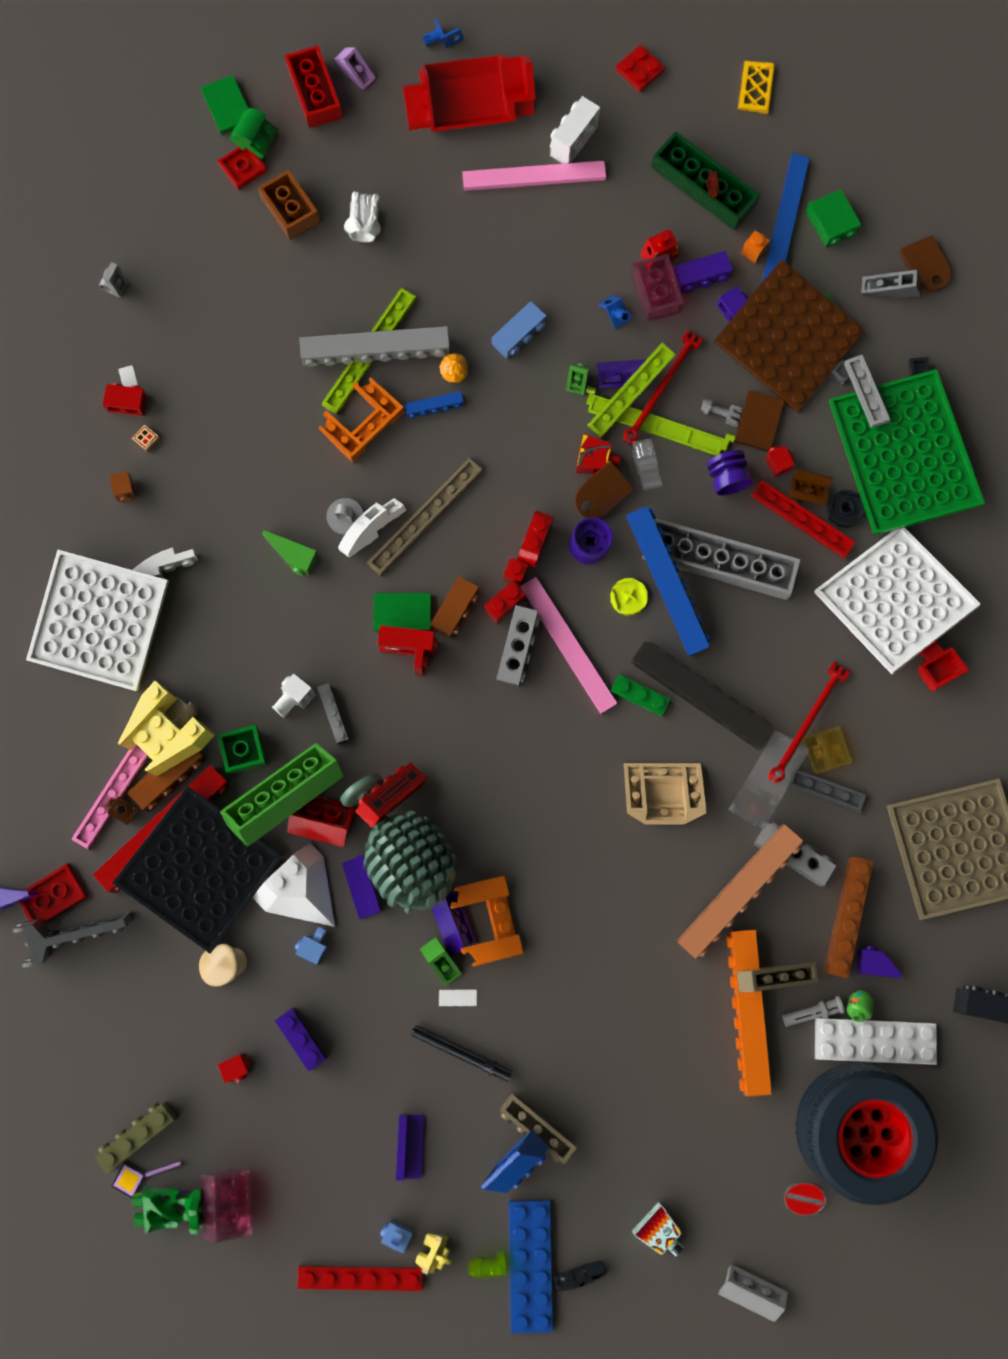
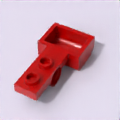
M937 641L918 654V656L921 655L925 662L919 665L917 672L927 687L933 692L969 671L952 647L943 651Z

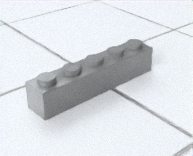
M329 683L317 687L336 743L339 745L349 741Z

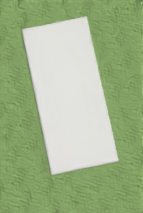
M133 365L118 369L123 386H138Z
M439 990V1006H477V990Z

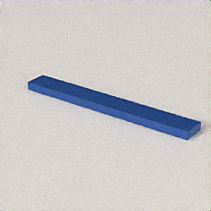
M793 153L791 155L762 282L781 259L786 262L809 157Z

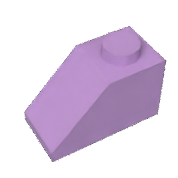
M355 47L345 48L334 59L343 74L362 90L376 78Z

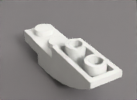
M395 498L383 506L375 503L354 522L343 537L338 549L347 557L355 555L359 550L371 544L379 537L377 533L379 529L406 511L405 506Z
M172 547L149 557L133 570L164 579L162 571L171 572L176 570V567L182 565L183 567L191 566L194 562L198 561V557L193 549L177 554Z

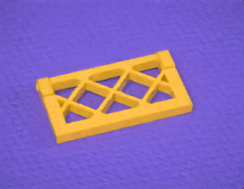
M744 62L738 110L762 114L769 113L775 70L774 63ZM749 68L755 69L756 72L750 76L748 75ZM763 70L769 71L768 78L762 73ZM757 74L763 79L759 84H756L752 79ZM747 81L754 86L749 91L746 90ZM765 83L768 84L766 93L760 89V86ZM755 90L762 95L756 100L750 95ZM747 96L752 103L745 104L744 98ZM765 99V106L759 105L758 102Z

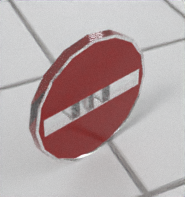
M811 1181L795 1182L784 1193L786 1207L792 1213L800 1216L816 1214L825 1205L826 1197L823 1189Z

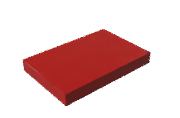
M67 863L24 889L38 891L39 895L21 902L20 905L29 921L41 918L46 924L88 898L71 866Z

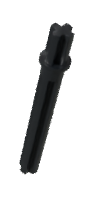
M415 1025L411 1032L412 1037L489 1073V1076H496L506 1082L511 1077L513 1071L497 1064L496 1060L493 1062L418 1025Z

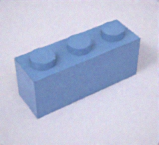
M530 301L492 336V346L506 359L511 355L515 356L524 343L528 344L537 331L541 332L546 326V315Z

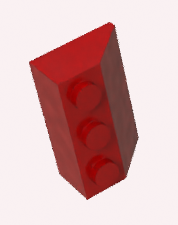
M317 796L289 816L287 833L344 847L357 806L345 807L341 801Z

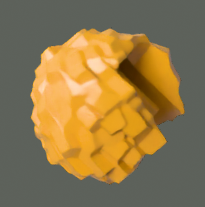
M452 353L445 356L439 366L440 374L449 383H460L468 374L467 361L460 354Z

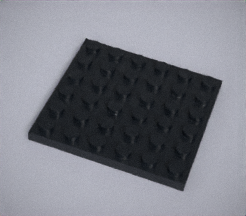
M187 786L112 883L210 954L283 856L261 839L256 840L247 847L227 826L220 813L221 810Z

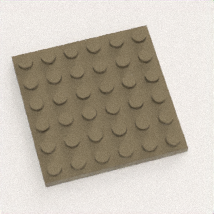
M1000 778L886 806L919 920L1008 899V804Z

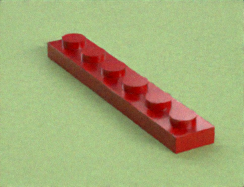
M763 480L760 481L750 496L843 559L855 544V541Z
M299 1265L297 1289L422 1291L423 1272L421 1271L423 1268Z

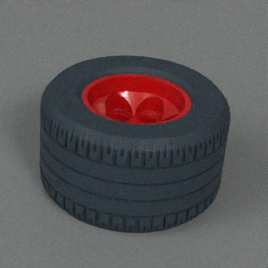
M847 1063L833 1067V1069L831 1068L826 1073L824 1072L819 1075L803 1094L800 1106L797 1109L798 1113L796 1114L795 1122L799 1150L811 1171L838 1194L851 1201L866 1205L890 1204L907 1197L926 1180V1176L930 1173V1169H932L936 1159L935 1156L937 1155L938 1131L929 1104L923 1095L908 1081L874 1065ZM858 1109L857 1116L852 1118L851 1114ZM878 1109V1116L872 1119V1112ZM844 1126H847L848 1131L843 1135ZM861 1127L865 1129L864 1133L859 1131ZM888 1128V1134L882 1137L883 1129ZM857 1145V1152L851 1154V1148ZM874 1146H877V1153L875 1155H871V1149Z

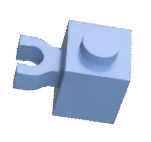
M318 927L313 939L308 936H304L303 939L300 938L295 946L297 950L296 955L319 965L328 946L321 943L327 930Z
M391 1219L389 1225L385 1223L380 1233L383 1236L381 1243L404 1253L413 1230Z

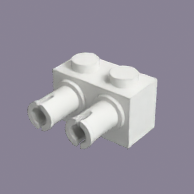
M293 673L291 677L287 676L282 682L283 686L281 689L283 695L272 708L285 718L295 705L300 706L304 710L316 694L310 686Z

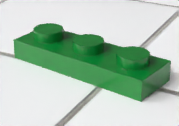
M618 674L610 693L660 717L663 716L670 701V698Z

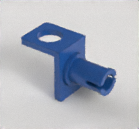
M437 18L434 19L437 26L436 30L422 35L426 47L441 40L447 48L464 39L461 28H457L444 35ZM458 34L457 38L450 40L453 35Z
M613 295L599 303V307L607 310L615 329L631 320L632 315L630 311L626 310L622 298Z

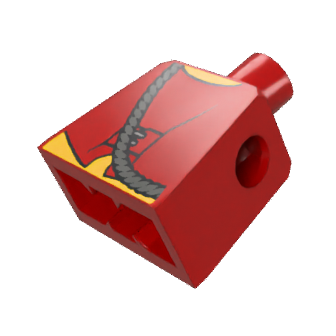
M583 434L575 473L595 474L608 461H611L614 466L618 467L620 456L610 454V443Z

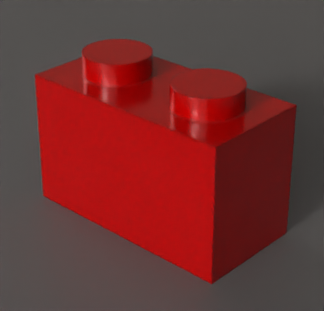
M113 383V385L106 384L102 405L107 412L144 416L147 394L142 387L137 385L127 387L119 383Z
M512 581L484 605V611L497 624L515 609V605L519 606L525 601L526 594Z

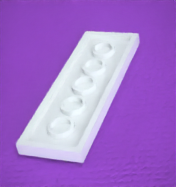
M815 1018V1059L937 1065L936 1024L872 1020L856 1022L849 1019Z

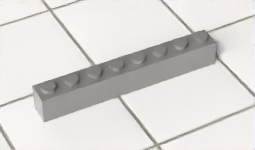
M447 326L299 337L302 366L306 365L307 367H314L318 364L331 366L335 363L352 364L357 361L369 363L372 360L389 361L390 359L397 358L399 360H406L410 357L423 359L427 356L444 357L449 355Z

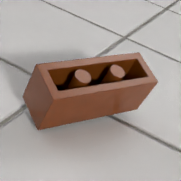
M458 576L430 624L431 629L449 639L453 635L456 636L461 629L459 624L462 619H467L471 611L469 609L472 603L475 604L480 596L478 593L479 587Z

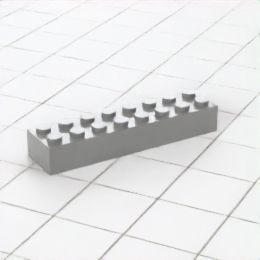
M654 519L656 527L660 526L664 533V536L661 537L663 543H668L672 554L669 555L671 561H676L680 570L784 600L791 596L800 559L668 521Z

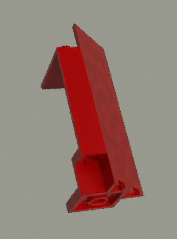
M505 54L422 64V70H418L421 84L402 86L409 130L430 128L431 132L513 122L516 121L518 116L535 114L533 62L528 55L506 57Z

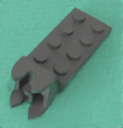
M131 911L53 931L50 930L41 918L17 924V927L12 928L13 933L25 931L28 940L25 942V946H29L32 957L25 959L26 962L21 963L22 968L42 964L50 957L52 948L65 945L64 942L72 940V943H77L85 940L84 937L92 935V938L103 936L104 932L112 930V933L123 931L124 927L128 926L133 917Z

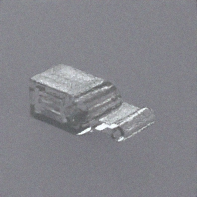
M651 438L633 442L632 452L643 491L662 487Z

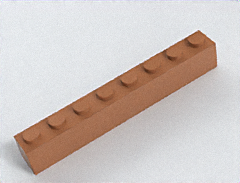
M782 824L677 939V942L695 959L698 956L702 957L708 951L707 946L710 942L715 943L721 937V930L725 926L729 928L735 921L733 917L738 912L742 913L749 905L747 902L752 897L755 899L761 893L762 889L760 888L765 882L769 884L776 875L773 873L778 868H784L789 862L787 858L792 853L795 855L802 848L801 843L803 840L789 827Z

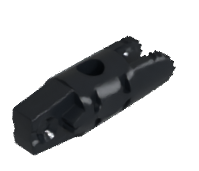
M597 1260V1262L594 1261L569 1269L554 1278L558 1292L590 1284L607 1275V1268L604 1261Z

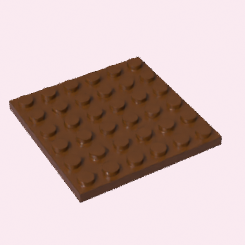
M781 259L713 342L776 396L783 399L797 413L864 332V329Z

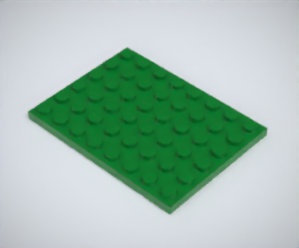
M937 369L877 385V390L890 421L871 428L856 392L829 399L828 402L873 536L984 506V499Z

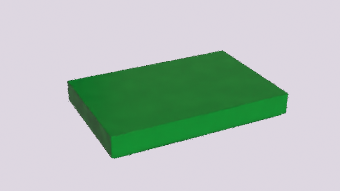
M230 75L200 87L221 135L232 131L243 111L248 109L234 76Z
M374 593L373 631H379L380 625L431 631V593Z

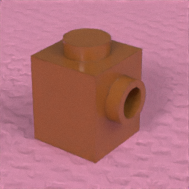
M128 471L109 475L113 496L118 502L125 503L133 498H137L133 479Z

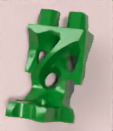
M146 1186L144 1192L135 1193L132 1197L133 1208L143 1207V1212H137L134 1215V1227H145V1233L159 1229L177 1228L178 1224L183 1221H189L190 1234H198L199 1230H204L206 1198L201 1189L189 1192L188 1190L179 1191L175 1187L163 1189ZM177 1204L183 1205L185 1211L178 1212L175 1206Z

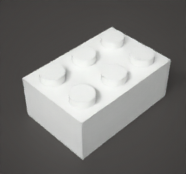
M583 96L579 101L574 102L571 112L563 117L561 125L555 128L551 134V157L562 164L571 163L598 128L600 113L598 105Z

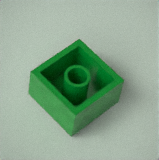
M256 725L217 734L225 770L229 775L268 765L260 731Z

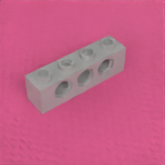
M515 605L496 681L518 687L520 682L524 683L526 672L523 671L524 664L529 663L531 653H528L529 645L533 646L536 636L532 633L534 627L538 628L540 616H537V610ZM520 624H527L529 630L526 633L520 632L518 629ZM516 642L524 644L525 647L522 651L514 649L513 646ZM510 661H518L520 664L519 668L516 670L510 669Z
M775 823L765 824L753 845L761 848L780 826ZM801 844L802 848L799 850V857L794 858L791 854L787 858L789 862L786 865L818 886H825L836 865L832 863L833 860L824 854L822 856L817 854L814 847L808 844ZM810 858L816 862L815 869H811L808 865Z

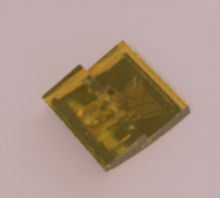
M840 726L803 738L815 774L853 763Z

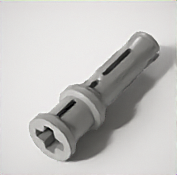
M836 996L833 1000L819 1001L816 1006L783 1014V1023L785 1027L819 1017L826 1019L829 1015L836 1013L844 1014L842 1001L839 996Z

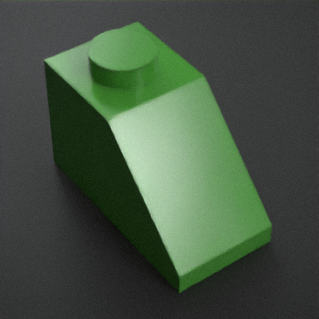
M436 937L420 948L428 963L446 986L462 975Z

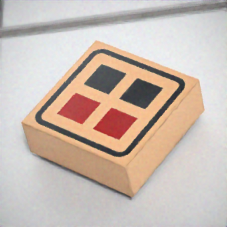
M144 425L132 439L148 452L160 438Z

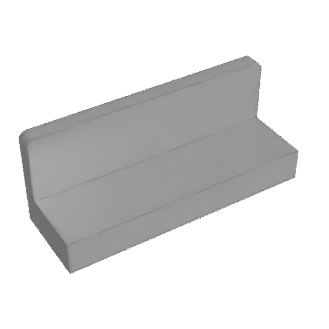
M731 1264L727 1271L726 1281L719 1290V1295L775 1322L786 1308L788 1292Z

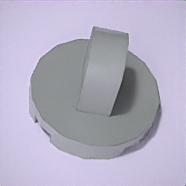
M341 498L329 506L326 519L334 533L345 536L354 522L363 514V510L357 501L350 498Z

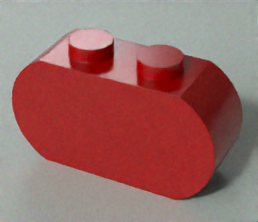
M538 510L535 511L517 560L527 563L531 568H536L554 516Z

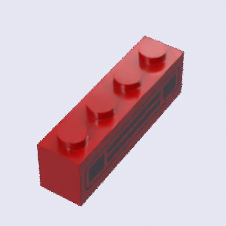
M411 762L405 767L401 765L395 771L394 776L389 775L383 781L382 786L378 784L370 792L371 795L368 796L366 794L359 800L358 803L360 805L355 812L371 828L376 826L420 789L426 781L427 777Z

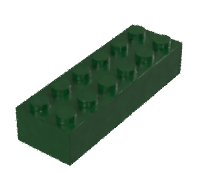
M677 131L653 155L652 169L734 231L757 205L760 197L758 192Z

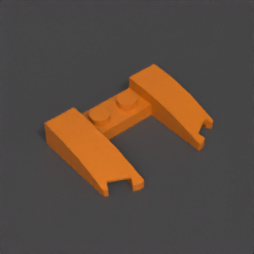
M369 378L370 384L359 387L358 382L352 385L375 409L352 433L327 410L323 414L327 418L324 428L319 426V430L352 463L366 451L365 447L389 424L393 425L405 413L404 407L372 378Z
M505 876L454 888V891H459L457 903H451V909L486 901L495 937L493 941L461 948L463 954L469 952L475 959V962L471 964L472 966L524 954L519 934H515L506 897L509 895Z

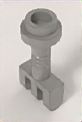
M710 399L708 401L704 400L701 406L704 414H708L709 411L727 417L725 424L738 427L739 422L736 420L741 418L740 414L743 411L741 407L731 405L729 410L713 405Z

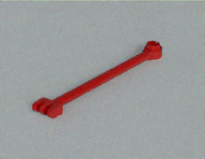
M687 330L681 341L685 343V346L631 429H627L624 432V443L628 440L629 433L633 434L634 437H630L628 445H634L637 442L638 431L691 348L698 350L704 338L700 337L696 342L697 334L694 333L690 339L691 331Z
M836 661L831 664L827 671L831 675L830 680L780 763L769 771L768 779L770 781L776 777L775 771L780 773V777L775 779L774 784L784 780L786 766L837 681L839 680L843 683L851 672L847 669L842 674L841 672L844 668L842 665L835 670L834 668L837 666Z

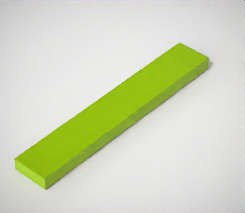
M662 342L587 426L601 438L676 354Z

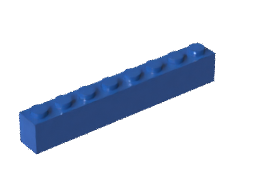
M645 506L626 515L687 655L690 656L708 648V642L711 641L707 631H702L700 625L703 624L699 613H694L692 607H695V603L691 596L687 597L686 595L687 585L683 578L679 579L677 572L680 569L676 561H671L669 555L672 554L668 543H663L661 537L664 536V533L660 526L656 527L654 519H656V515L653 509H648V506Z

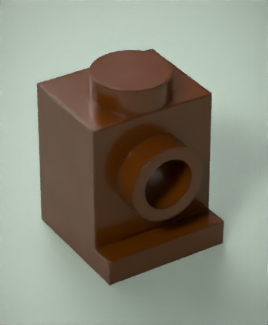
M115 795L114 798L110 797L105 805L107 808L106 813L126 825H129L139 809L118 795ZM120 806H123L125 808L124 812L118 813L117 811Z

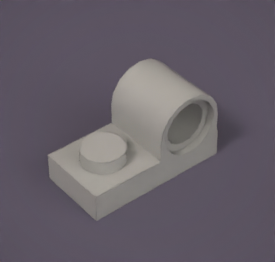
M111 262L109 267L105 269L99 286L104 291L121 298L129 282L119 266Z

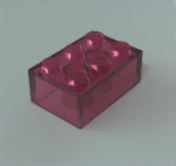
M668 254L633 263L631 275L646 322L681 313L684 301Z
M232 1169L201 1175L203 1241L217 1243L252 1235L250 1170Z

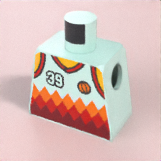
M659 1202L632 1230L638 1239L661 1255L669 1249L677 1256L684 1248L677 1240L681 1234L680 1230Z

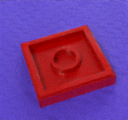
M237 147L217 160L219 166L238 190L268 171L260 158L247 148L242 150L240 147Z

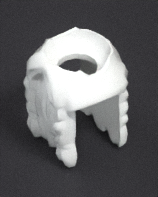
M353 191L352 201L350 202V218L345 222L344 230L353 241L372 242L381 232L378 222L380 196L376 193L373 197L367 194L360 195L359 192Z

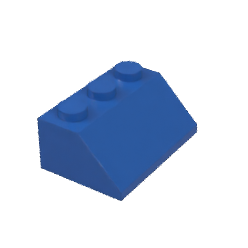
M531 1129L494 1166L481 1185V1188L501 1193H507L511 1188L516 1189L523 1181L521 1179L523 1176L529 1177L535 1170L534 1166L536 1164L540 1166L547 1158L545 1153L549 1146Z

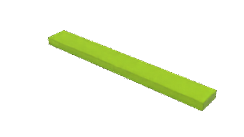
M401 288L371 332L396 330L417 300V296ZM375 360L369 363L357 361L348 364L322 402V406L338 415L355 391L352 385L356 382L359 385Z

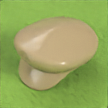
M228 944L216 945L210 954L205 951L199 962V971L205 983L214 987L228 984L236 976L243 973L247 967L245 953L241 949L231 947Z

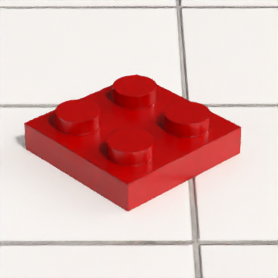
M640 44L616 65L615 70L640 93L665 71V66Z

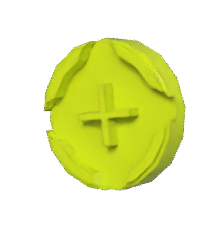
M624 578L613 586L610 594L611 603L619 613L626 616L635 615L645 608L648 601V591L642 582L634 578Z

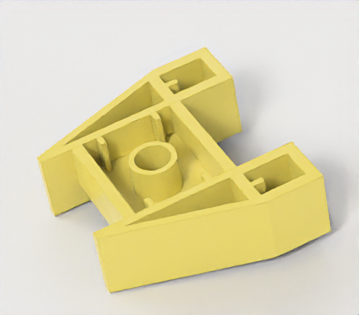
M154 681L142 694L118 742L129 750L137 744L153 760L145 770L155 776H159L199 752L215 736L212 731L194 717L180 729L165 714L177 698L157 681Z

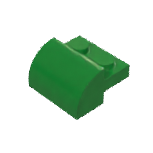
M248 108L243 111L228 139L242 150L247 148L262 159L279 129L265 119L267 116L265 113L257 109Z

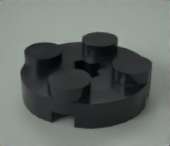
M847 489L835 493L827 503L828 519L840 527L855 526L865 514V508L860 495L855 491ZM846 504L851 511L846 513L841 507H844Z

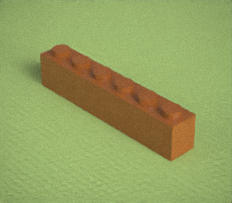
M855 856L848 858L823 972L825 974L849 978L873 861Z

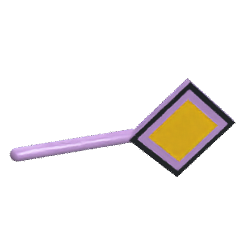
M124 1162L111 1187L132 1198L139 1190L145 1177L181 1166L182 1163H173L143 1173Z

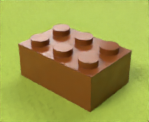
M289 169L258 187L262 201L289 240L320 222L317 209Z

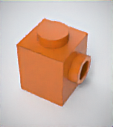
M755 230L744 243L741 254L756 264L766 251L770 240L764 234L758 233Z

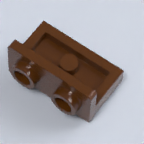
M796 469L791 480L789 497L825 506L828 500L832 477Z

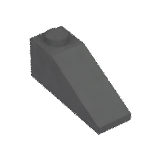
M918 270L862 277L861 294L891 298L921 296L922 279Z

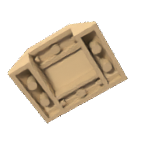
M624 763L627 814L645 825H684L706 814L701 763Z

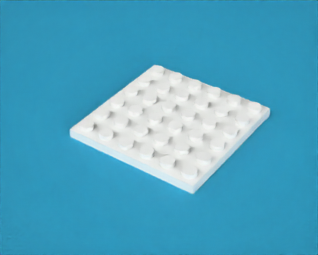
M906 528L897 529L889 533L815 590V594L891 674H894L981 605Z
M57 550L26 660L138 691L169 580Z

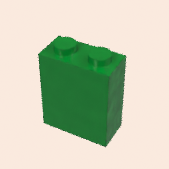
M841 189L810 202L806 209V214L825 248L830 245L835 246L846 238L851 239L858 234L861 223Z

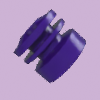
M733 450L725 452L707 462L706 466L710 471V477L716 478L712 483L716 495L734 494L753 484L754 480L751 471L745 468L748 462L745 459L744 451Z
M591 517L580 521L569 541V551L573 558L586 565L601 561L611 546L613 540L612 530L606 522L599 518Z

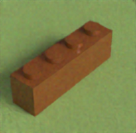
M197 752L159 776L148 773L127 793L142 810L146 812L152 811L159 805V801L163 797L166 798L173 793V788L178 783L182 784L189 778L188 774L191 771L198 770L203 765L202 761L206 758L200 752Z

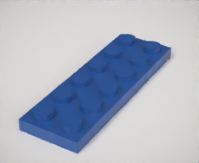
M510 1200L511 1333H552L550 1200Z

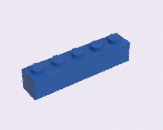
M461 391L405 403L407 418L414 419L417 416H426L443 410L449 411L452 408H461L463 406Z

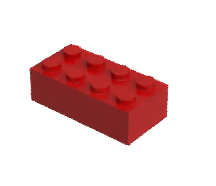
M319 46L284 55L287 69L308 128L342 119L341 106Z

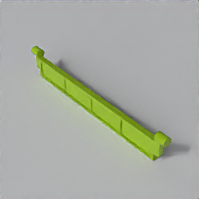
M587 386L586 393H589L586 405L590 406L588 412L597 415L610 400L595 395L596 388ZM629 406L616 422L632 427L642 411ZM649 414L640 430L715 456L720 455L721 451L725 452L728 443H733L736 437L727 433L725 439L653 414Z

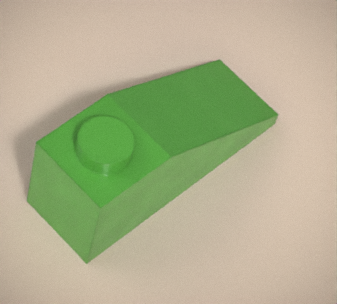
M571 364L566 391L584 396L591 368L584 364Z
M263 530L264 538L293 569L294 573L301 576L304 574L310 575L318 557L316 550Z

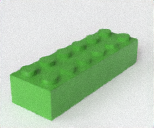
M315 743L225 807L220 813L227 826L248 847L335 784L344 775L337 760Z

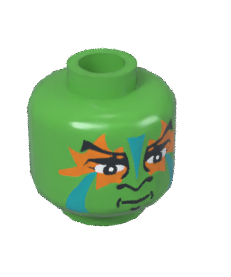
M856 991L849 996L846 1011L856 1022L867 1021L873 1015L875 1001L868 992Z

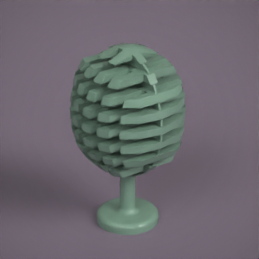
M371 774L360 779L343 793L340 798L341 803L345 807L359 805L358 802L364 795H371L370 792L378 784L382 786L383 778L380 774ZM413 810L407 812L405 817L403 815L396 816L397 813L386 816L369 833L364 850L366 852L363 862L364 870H367L369 879L372 880L375 888L379 890L381 897L388 899L387 905L396 908L398 903L407 914L413 912L415 908H418L417 910L423 909L424 911L436 907L447 897L455 880L456 872L454 867L457 862V856L452 854L453 848L450 844H447L446 837L440 834L438 826L432 824L433 820L424 816L423 820L420 817L416 818V813Z

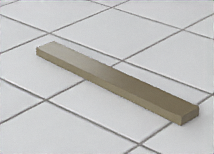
M469 457L367 561V564L382 576L483 472V469Z

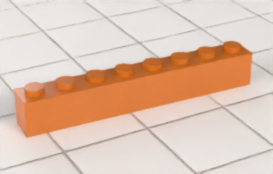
M756 930L729 932V936H726L727 948H730L731 956H728L729 968H732L733 976H730L731 988H734L735 997H732L733 1009H736L737 1016L734 1017V1027L738 1029L736 1048L740 1050V1058L737 1060L738 1069L742 1071V1079L739 1080L740 1090L746 1096L772 1095L762 991L739 992L737 971L759 969Z

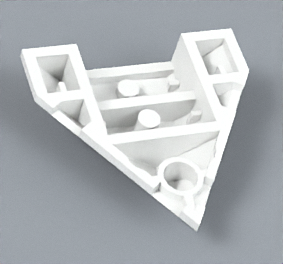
M311 843L292 855L262 884L252 897L265 912L335 927L324 856Z

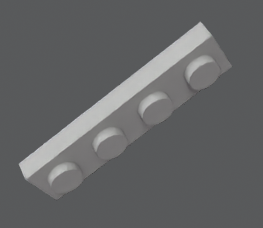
M863 355L846 360L844 362L845 368L871 428L888 423L890 421L889 415Z

